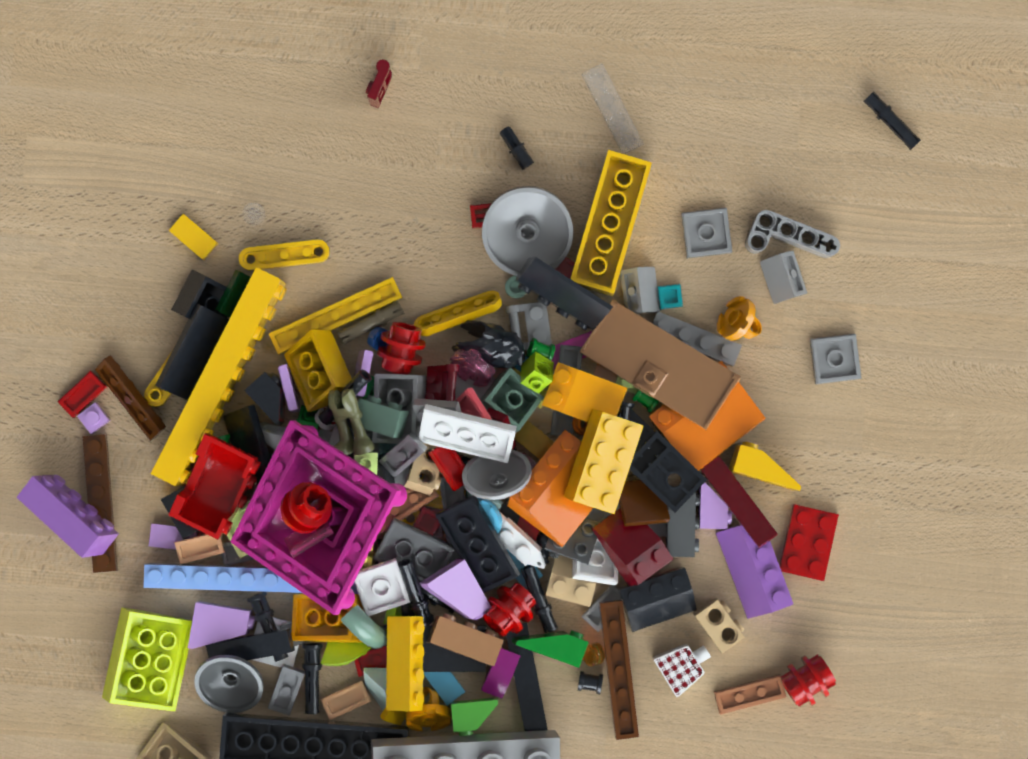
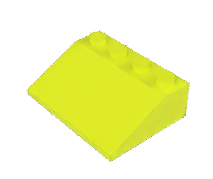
M121 607L102 698L113 704L175 712L189 651L188 643L192 620Z

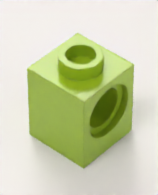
M535 351L521 365L520 383L539 394L553 381L554 362Z

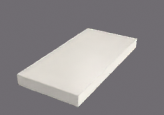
M425 404L418 438L422 443L508 463L517 426Z

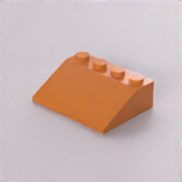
M722 361L718 362L719 364L727 368ZM739 382L733 388L707 430L666 405L661 406L649 416L651 423L658 432L698 471L766 419Z
M567 430L562 432L532 469L528 484L518 493L510 496L507 505L561 547L566 544L593 509V507L564 497L581 445V441Z

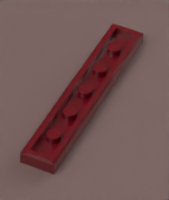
M719 455L700 469L758 548L778 535Z

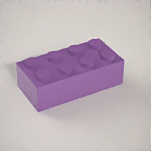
M58 475L32 476L16 498L82 558L103 555L119 534L113 529L114 525L110 521L102 519L97 514V509L90 504H86L77 491L68 488L62 477Z

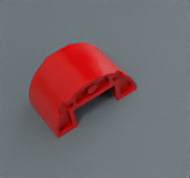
M205 433L196 452V455L199 457L184 490L176 496L168 515L218 540L222 534L227 535L233 525L231 521L237 510L244 508L248 497L245 495L248 489H252L257 481V477L254 475L261 462L258 461L257 457L209 433Z

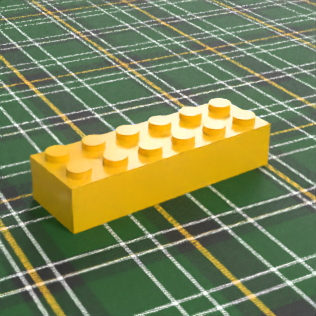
M608 150L571 275V280L583 288L610 296L614 295L652 162Z

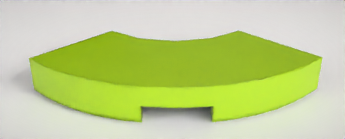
M328 642L321 664L326 666L346 665L362 655L364 656L372 647H368L364 643Z

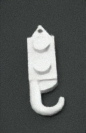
M501 513L503 523L498 536L505 548L525 566L529 564L544 569L546 564L541 553L542 547L509 517L506 518Z

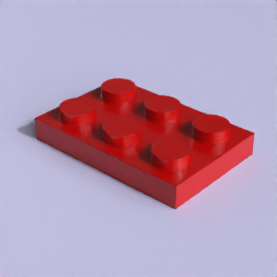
M793 504L780 561L781 572L824 581L839 514Z

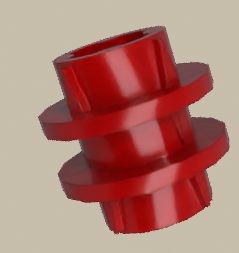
M393 322L389 331L382 332L381 339L387 343V346L379 347L377 354L383 358L381 367L392 373L408 375L411 373L414 365H420L423 358L416 353V350H423L426 346V342L420 339L422 329L404 322Z
M302 482L288 491L282 498L280 505L281 520L283 519L285 524L296 532L311 533L325 524L330 518L332 512L331 496L323 487L315 483Z
M515 583L510 588L506 586L499 587L496 590L499 600L490 597L488 602L491 608L483 615L487 625L502 637L509 631L518 634L523 629L520 620L530 622L533 619L531 608L536 604V601L526 588Z
M818 654L811 659L804 655L801 657L804 666L796 670L792 664H789L787 666L789 672L781 676V682L787 693L799 707L806 702L813 706L816 704L813 695L821 692L826 698L829 696L828 689L836 685V680L831 670Z

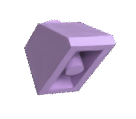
M704 483L698 492L700 493V506H698L699 528L728 529V524L732 523V512L728 511V506Z

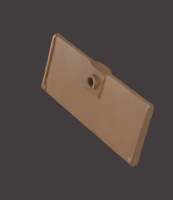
M612 300L610 305L613 308L593 330L580 353L632 384L646 395L655 398L707 430L733 388L740 381L741 376L619 304V302Z

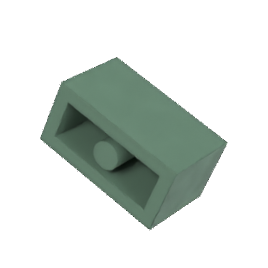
M368 395L367 399L359 398L358 406L363 414L361 422L364 429L392 438H402L409 411L402 409V405L390 401L388 405L381 403L382 399L379 397Z

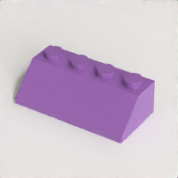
M741 524L716 532L747 619L794 605L770 541L758 548Z

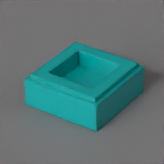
M680 284L657 287L660 310L683 307Z

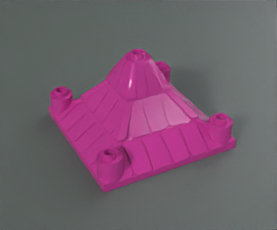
M290 420L230 542L333 615H339L341 609H348L353 605L355 594L351 586L384 525L386 517L389 515L392 507H399L405 503L407 491L402 484L387 482L318 436L315 427L302 425L296 420ZM302 482L315 483L323 487L331 496L332 512L330 518L325 524L311 533L296 532L288 527L283 519L281 520L280 505L282 498L288 491Z

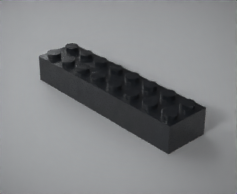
M225 713L222 717L219 759H372L371 739L405 738L409 736V727Z

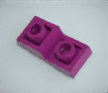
M501 648L495 666H491L488 669L480 691L502 699L512 679L520 655Z

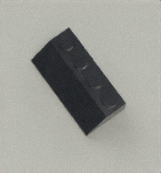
M529 257L514 280L519 283L518 288L527 294L533 292L538 296L537 300L546 306H549V304L557 308L556 313L566 319L568 316L576 320L574 324L585 331L587 328L594 330L613 308V306L537 257Z

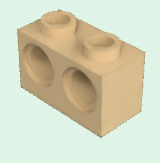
M423 443L427 449L411 463L404 487L430 496L434 489L438 490L442 477L438 476L440 470L434 461H429L426 458V454L437 446ZM419 475H426L429 478V482L421 481Z
M715 598L693 615L718 650L723 654L745 638L741 633L744 631V628L737 619L733 621L728 615L731 610L723 600L719 602ZM712 609H718L720 612V617L716 621H710L708 618V613ZM725 628L733 630V636L729 640L722 638V631Z

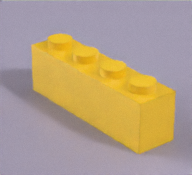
M387 616L386 711L423 710V633L425 629L423 616Z

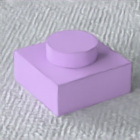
M97 402L77 416L90 434H94L111 421Z

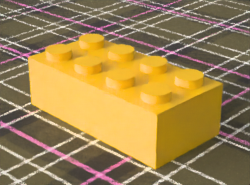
M592 409L564 497L574 502L615 514L644 425Z

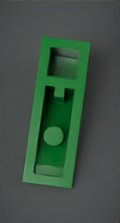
M571 630L570 633L559 631L513 637L512 642L517 646L578 668L589 643L583 638L584 634Z

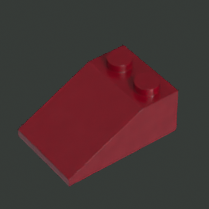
M620 508L615 511V514L609 515L591 528L627 586L639 585L673 560L663 541L648 525L625 527Z

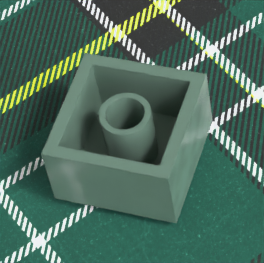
M508 368L498 375L480 401L486 410L492 408L508 415L510 424L517 426L516 432H518L544 397L540 393L538 394L520 383L521 376L512 368Z

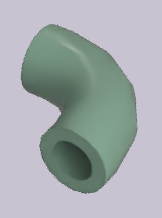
M359 605L353 607L341 619V622L368 647L377 649L386 645V628L376 624Z

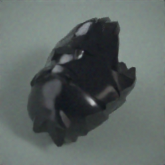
M467 320L466 323L460 325L469 334L480 339L471 342H457L452 347V350L459 357L467 362L478 364V366L513 368L517 364L521 366L523 361H525L524 346L516 332H508L500 325L488 324L482 321Z

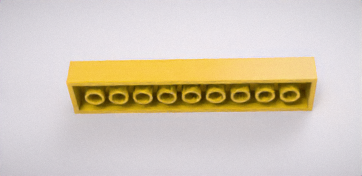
M257 267L255 268L151 472L152 475L174 486L187 484L192 473L191 469L199 457L196 455V452L204 434H214L212 428L215 422L219 423L225 413L222 409L226 401H231L235 393L233 387L236 381L240 382L245 374L244 365L247 361L250 362L256 352L254 346L257 340L261 341L265 335L266 329H264L267 320L271 321L277 310L274 308L277 301H281L286 294L287 289L284 288L286 283L281 279Z

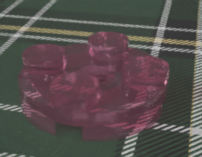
M469 349V351L457 350L449 360L452 361L450 364L460 365L459 373H457L459 378L467 381L469 378L475 381L473 385L477 387L487 386L496 372L495 368L487 364L481 358V354L475 349Z

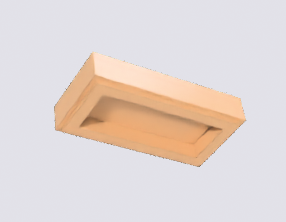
M204 534L174 542L180 565L225 553L222 537L217 540Z
M363 680L320 699L329 720L372 701Z

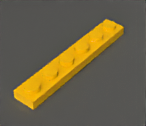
M391 277L269 333V336L278 355L288 351L311 329L332 331L403 297L394 278Z

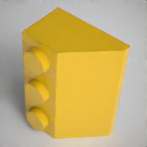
M311 329L284 354L308 412L328 406L327 397L329 396V391L338 390L341 392L352 380L331 331Z

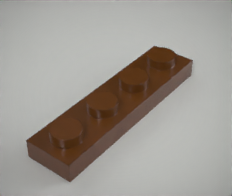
M110 355L104 358L95 371L150 441L153 440L166 428L165 424L113 357Z

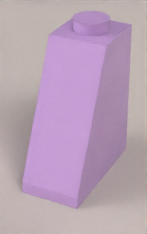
M465 559L452 561L420 582L422 588L464 618L478 620L483 617L486 610L491 608Z
M202 601L196 602L188 648L194 649L248 634L250 629H254L255 619L252 616L253 610Z

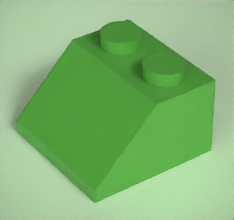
M498 697L453 701L451 703L453 732H459V736L473 735V730H477L498 705Z

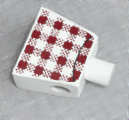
M684 644L652 658L671 690L678 697L704 675L705 672L700 663L711 656L704 645L692 652L689 646Z

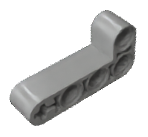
M763 210L756 215L745 241L746 249L753 254L763 251L768 245L770 237L822 258H830L840 249V242L836 237L770 210ZM761 216L769 218V227H763L760 224L759 219ZM781 225H788L791 228V234L788 236L782 234ZM803 233H808L812 236L811 244H806L802 241ZM752 237L761 239V248L752 246ZM827 242H830V247L833 249L827 252L826 246L821 244H826Z

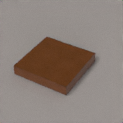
M625 481L619 499L625 527L669 522L670 516L667 505L642 481Z

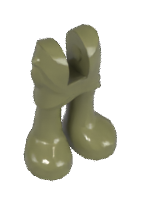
M345 389L342 395L338 390L329 391V396L327 397L328 405L333 413L334 422L339 432V441L334 447L345 455H349L352 452L354 455H363L375 449L374 444L367 436L361 422L363 414L359 409L354 390ZM348 418L350 419V422H351V425H352V429H353V433H354V439H353V437H352V434H351V431H350V428H349V425H348V422H347V419H348Z

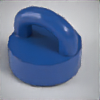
M376 327L371 330L367 338L368 345L375 350H378L379 347L387 346V343L382 341L381 334L388 330L382 327Z

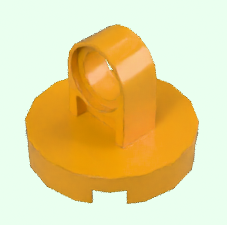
M743 296L735 297L726 304L728 309L725 314L720 313L718 317L717 331L723 338L730 341L737 340L742 336L751 339L762 331L761 323L755 317L754 303Z
M424 687V698L430 693V700L426 704L423 702L422 711H407L405 714L407 727L416 731H423L422 727H431V731H435L450 725V719H452L451 709L439 704V696L436 691Z

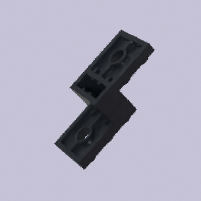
M632 410L630 421L644 426L629 471L676 513L707 479L658 431L655 432ZM676 473L680 476L681 482L678 486L672 487L669 485L668 477L670 474Z

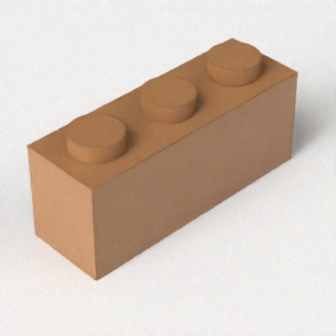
M443 613L442 617H435L426 642L489 666H495L504 641L498 638V633L488 629L483 633L477 630V625L467 621L462 625L455 622L456 617Z

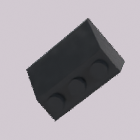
M679 567L652 576L639 585H626L618 588L632 632L697 610L693 589L685 567Z

